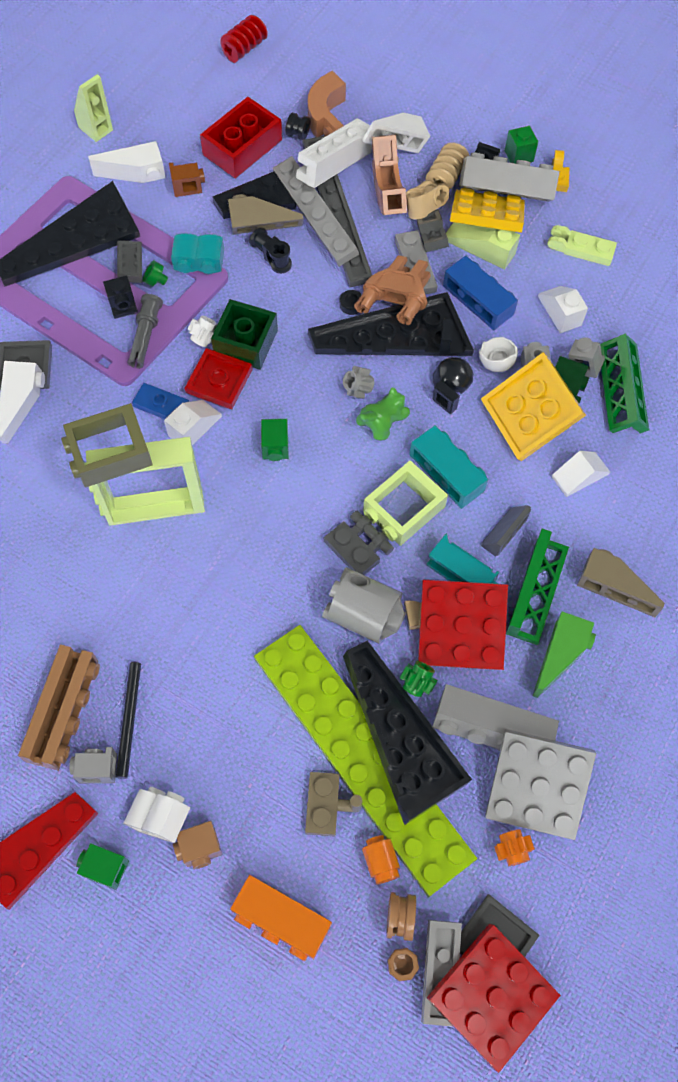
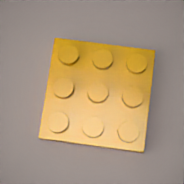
M471 188L456 189L450 222L522 233L525 200L517 195L498 196L497 193L492 191L477 193Z
M544 352L481 398L516 458L520 461L526 459L586 416Z

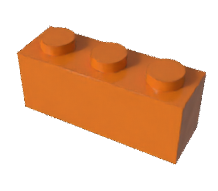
M250 874L230 908L236 914L233 919L234 921L248 929L251 928L252 924L263 930L261 936L275 945H278L280 940L291 946L288 952L304 962L307 957L314 960L332 925V922Z

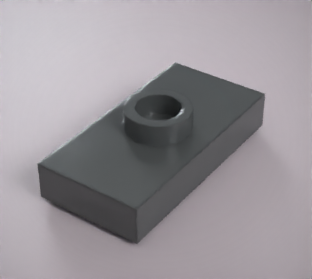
M117 241V278L127 275L129 282L142 283V242Z

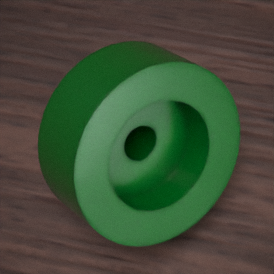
M153 260L147 267L142 281L151 287L157 282L165 285L168 277L162 274L164 266Z

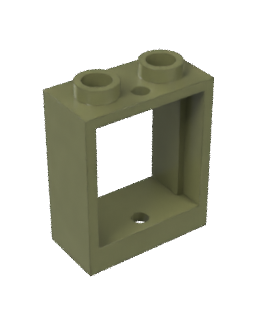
M131 403L63 425L66 436L61 437L66 454L72 453L74 461L69 462L71 471L75 479L81 478L85 488L153 466ZM125 425L127 426L134 446L133 450L87 465L84 464L77 443L78 440Z

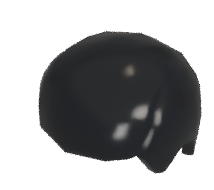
M457 357L446 358L440 362L434 371L433 384L436 385L441 380L452 390L462 394L473 383L474 373L466 360Z

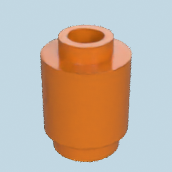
M379 835L366 840L367 846L363 847L362 851L370 876L375 879L376 885L399 878L398 869H400V865L391 839H384L383 835Z

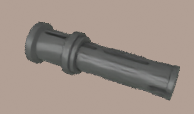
M144 294L140 300L142 307L136 315L138 327L127 361L128 365L133 368L135 367L136 359L138 363L137 368H143L152 329L158 325L157 315L159 309L163 306V300L153 294Z

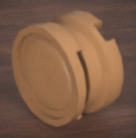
M395 892L390 893L386 938L391 939L396 934V936L403 937L405 941L413 940L416 895L408 894L407 897H399Z

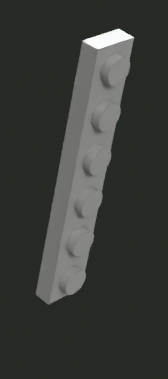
M291 156L273 167V171H275L303 216L340 267L358 256V249L316 189L296 178L297 169L300 167Z

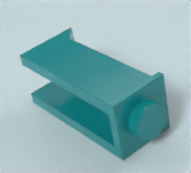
M447 533L428 556L430 560L426 566L448 581L498 584L496 580L499 572L493 573V569L453 542L449 543Z

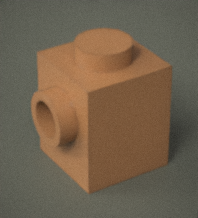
M212 821L180 831L177 837L178 842L173 843L177 860H183L187 867L193 866L194 870L210 865V859L223 855Z

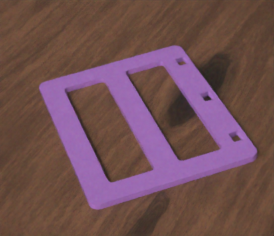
M72 176L61 178L0 235V259L44 229L42 227L66 204L71 203L77 206L97 191ZM130 212L140 233V237L132 241L142 242L143 248L172 265L171 256L174 238ZM89 256L60 266L106 297L107 294L103 281L117 278L116 273ZM222 268L221 272L206 274L200 271L186 273L196 281L173 305L167 306L163 304L162 308L159 309L157 315L158 325L152 329L144 366L140 369L137 368V359L134 368L127 363L131 349L128 352H121L20 285L14 283L4 287L1 278L0 307L117 384L129 386L228 282V273L224 268ZM130 283L139 313L142 307L141 297L148 293ZM44 320L53 324L49 330L40 325ZM105 358L111 364L106 368L98 362Z

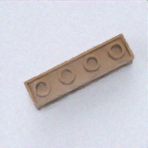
M60 644L18 754L23 761L59 771L61 763L64 764L67 761L70 752L69 741L71 736L75 735L80 725V718L78 717L81 708L86 707L89 701V686L91 681L97 678L100 664L92 652L82 650L81 653H77L71 647Z

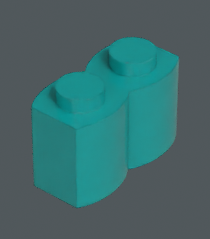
M183 233L175 235L171 256L173 269L181 273L200 271L206 274L221 272L225 249L223 237L213 234L197 236Z

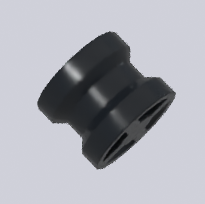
M292 112L286 123V135L290 137L293 135L298 136L300 140L306 139L310 129V117H299L297 113Z

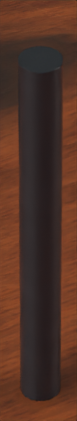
M131 662L129 666L116 778L119 779L128 778L141 663Z

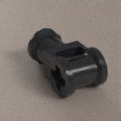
M264 228L256 229L249 239L250 245L258 248L264 254V259L271 265L274 272L280 274L288 272L292 267L288 243L280 241L276 236L271 238Z

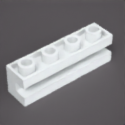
M357 118L300 151L298 162L304 164V166L297 169L296 178L315 188L370 154L372 144L364 143L362 140L370 125Z

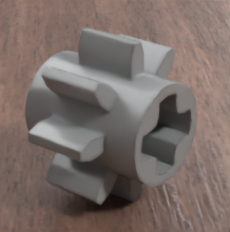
M353 366L352 371L346 372L343 378V386L348 390V396L364 399L365 393L368 394L373 390L374 378L369 375L370 369Z

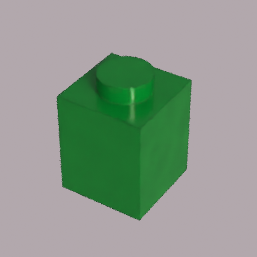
M530 125L508 131L504 151L510 163L516 164L517 160L534 162L538 140Z
M261 419L263 459H269L270 461L289 459L287 419Z
M90 843L88 849H84L78 858L76 867L79 869L76 874L117 891L129 860L124 856Z

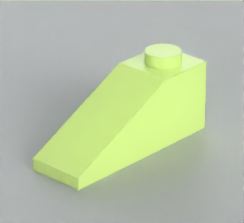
M98 74L79 86L74 108L79 129L95 142L113 131L101 77Z
M453 222L446 232L448 243L504 270L515 256L520 239V234L514 231Z

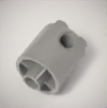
M346 567L341 575L340 582L336 580L331 588L329 596L333 597L332 603L329 602L322 617L379 644L383 639L397 633L404 620L406 612H404L401 603L403 593Z

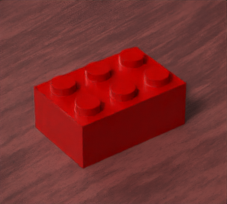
M246 97L200 134L202 154L236 179L282 141L281 119L250 97Z

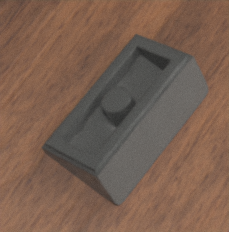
M525 505L510 508L484 539L481 546L495 557L498 556L527 521L531 507Z

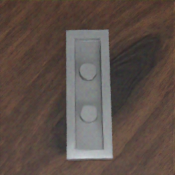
M419 231L395 234V243L399 255L407 257L408 260L404 266L409 267L411 271L418 260L427 261L428 267L425 271L430 272L431 277L424 287L425 294L437 292L438 286Z
M428 920L421 1022L423 1024L452 1026L427 1000V996L460 959L462 923Z

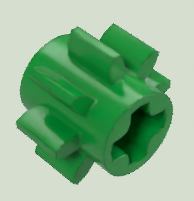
M416 661L414 666L408 663L400 676V679L405 681L403 684L404 690L416 697H422L424 692L429 695L438 681L432 677L435 670L421 661Z

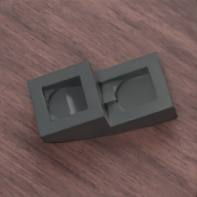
M438 209L422 219H416L426 252L449 247L448 238Z

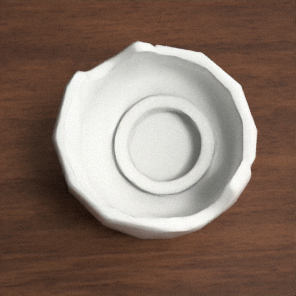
M495 337L487 342H483L481 350H479L480 361L486 369L492 372L509 370L516 362L518 355L517 346L505 337Z

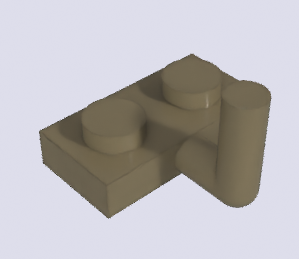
M310 772L306 835L335 837L337 811L356 813L361 810L362 798L359 795H353L350 800L338 799L340 774Z

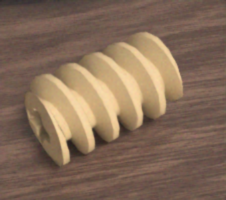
M454 142L445 144L426 174L425 181H432L437 186L445 185L450 190L462 172L464 158L469 156L467 149Z

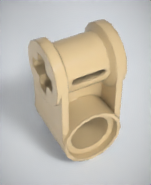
M426 180L415 188L406 192V203L409 218L422 219L439 207L444 206L449 198L448 187L442 184L437 186L432 181Z

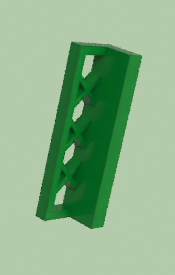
M625 333L600 344L601 353L605 356L601 369L609 431L616 433L633 427L639 433H643L649 430L638 347ZM618 346V351L613 359L608 358L607 350ZM618 366L621 368V372L616 380H613L610 374ZM620 387L624 389V394L619 402L613 400V395ZM621 409L627 411L628 419L616 423V417Z
M541 529L536 540L506 631V635L537 646L569 550V546L551 541L552 532ZM547 548L560 552L559 560L549 564L545 557ZM547 571L552 579V583L541 587L537 580L538 574ZM539 594L545 605L543 608L533 611L529 603L530 599ZM540 614H541L540 621H539L538 618H537V615H540ZM532 618L537 627L535 636L520 631L524 621Z

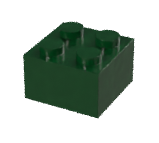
M229 299L211 337L213 350L251 363L252 368L261 370L278 332L277 313Z

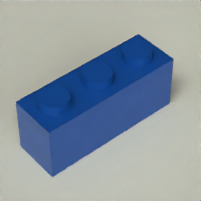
M466 255L445 271L443 287L493 331L515 314L518 299L515 298L514 294L502 287L493 276L488 275L481 269L478 263L472 261Z

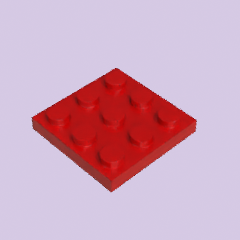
M422 580L418 661L429 666L504 670L508 585Z
M489 923L427 996V1000L478 1054L499 1073L561 995L498 928Z

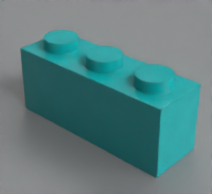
M436 425L411 442L409 455L461 509L485 491L488 482L485 472L480 467H476L469 460L466 452L458 449L452 443L449 435L445 431H440Z

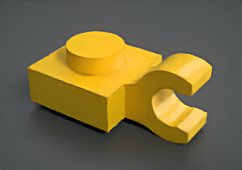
M555 150L552 166L553 170L560 171L556 191L567 192L570 167H563L564 151Z

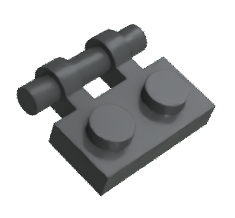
M357 510L350 516L356 523L354 527L350 528L343 521L324 537V542L348 568L365 575L380 563V558L376 555L379 549L388 555L393 551L394 547L388 542L389 538L383 532L379 533L371 525L372 521ZM365 533L372 542L367 545L359 536Z

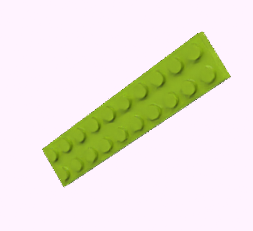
M298 625L254 655V660L335 771L340 774L341 779L352 794L361 796L363 809L384 838L391 839L395 853L428 898L478 859L437 805L404 825L359 701L301 625Z

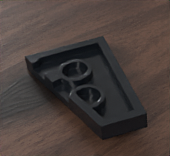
M275 171L213 196V203L223 219L230 218L228 199H233V196L240 194L247 197L253 196L284 208L287 207L290 210L296 209V202Z

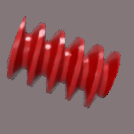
M249 15L239 24L235 25L233 29L222 35L220 44L228 60L236 63L239 58L244 57L245 53H249L257 44L262 43V40L267 39L268 31L266 25L259 17Z

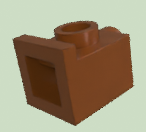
M173 162L169 163L175 197L202 193L201 183H205L203 168L198 169L197 162L174 166Z

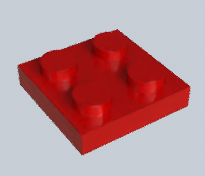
M206 348L185 386V392L220 406L233 409L253 370L252 364Z

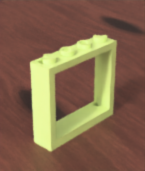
M190 437L146 442L153 466L132 472L182 466L188 487L113 497L107 481L89 486L90 492L94 494L95 504L99 505L100 515H105L109 526L205 512L202 486ZM132 444L87 450L86 462L84 464L87 465L133 450L134 446Z

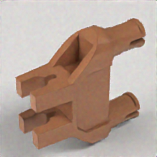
M398 255L389 268L375 273L363 285L364 292L354 305L357 312L361 314L368 313L376 300L404 305L397 314V319L402 324L406 322V325H410L418 311L423 310L428 304L424 292V287L431 277L430 272L425 271L428 267V262L418 260L410 271L409 267L404 266L408 261L407 257Z

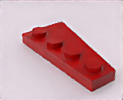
M76 792L0 842V903L6 909L10 910L99 814Z

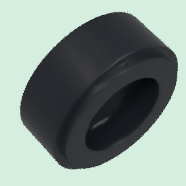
M356 290L343 292L339 301L341 311L348 315L358 314L359 312H357L354 305L362 294Z

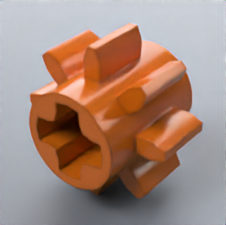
M521 829L499 835L501 843L494 846L499 861L506 859L508 867L530 861L528 853L535 850L530 835L523 837Z

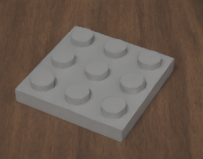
M505 729L485 818L575 840L596 757L595 750Z

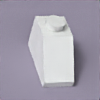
M559 286L538 294V298L559 333L582 326L588 307L577 289Z
M204 400L182 403L164 422L167 434L171 439L190 437L193 445L222 417V414Z

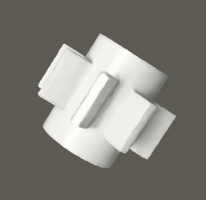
M201 316L198 321L192 319L188 327L189 333L192 334L190 339L202 347H207L218 324L206 316Z

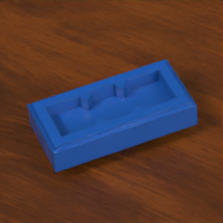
M143 382L132 401V405L137 409L166 419L182 403L189 402V400Z

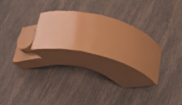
M333 71L320 77L313 84L308 94V117L311 120L310 129L315 137H320L323 134L326 137L344 126L330 112L331 109L346 101V83Z
M396 135L372 137V167L380 211L383 215L407 213L406 188L401 184L398 169Z

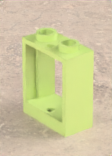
M410 460L364 499L363 511L364 515L373 524L376 523L382 528V532L390 541H395L401 546L445 508L448 494ZM404 481L427 505L406 524L401 526L378 503Z

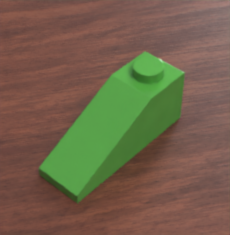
M563 611L560 613L556 620L532 696L538 698L582 656L586 649L591 650L596 634L592 633L594 622Z

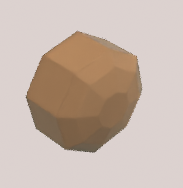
M408 948L394 950L387 960L389 974L399 982L412 980L419 970L417 955Z

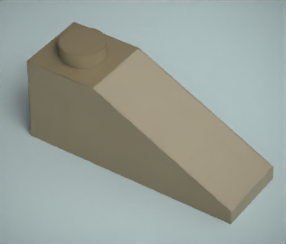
M240 194L233 196V199H228L233 235L254 232L258 228L274 230L303 225V214L253 196L247 197Z
M593 548L587 558L577 586L656 617L663 609L665 603L619 557L614 556L608 550Z

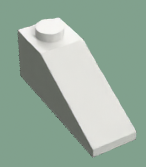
M403 112L373 121L362 140L364 143L372 144V137L395 134L397 149L419 153L430 138V134L421 116Z
M156 141L88 156L93 176L139 183L166 178L163 161Z
M4 361L0 393V441L3 444L10 442L40 396V388L44 387L45 374L36 363Z

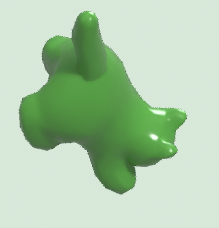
M392 387L382 400L363 407L360 414L356 417V423L359 426L366 425L373 432L374 439L380 441L388 439L392 423L404 420L410 414L409 408L404 407L405 396Z

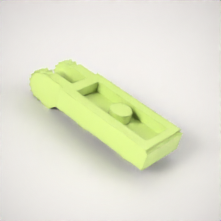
M553 226L551 230L552 236L551 238L549 237L547 242L550 249L598 264L611 265L617 242L573 230L570 231L565 226Z

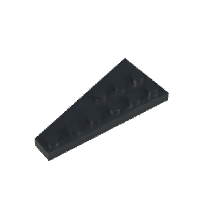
M111 181L0 259V278L4 287L117 246V241H131L139 238V230L114 182Z
M448 292L426 297L427 306L423 310L418 311L410 325H406V322L402 324L398 321L397 314L404 306L399 304L308 329V336L315 354L473 356L474 349ZM443 318L452 319L453 321L452 341L448 355L439 354Z
M367 640L347 650L343 655V659L403 823L406 825L466 786L472 779Z

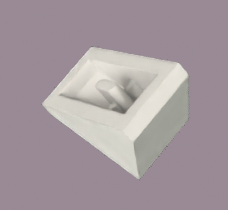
M579 451L552 475V478L564 495L568 497L609 475L610 471L596 452Z

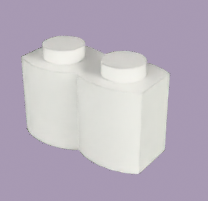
M149 787L148 791L139 789L123 824L140 833L175 843L190 807L183 804L185 798L176 793L168 791L166 794L154 787Z

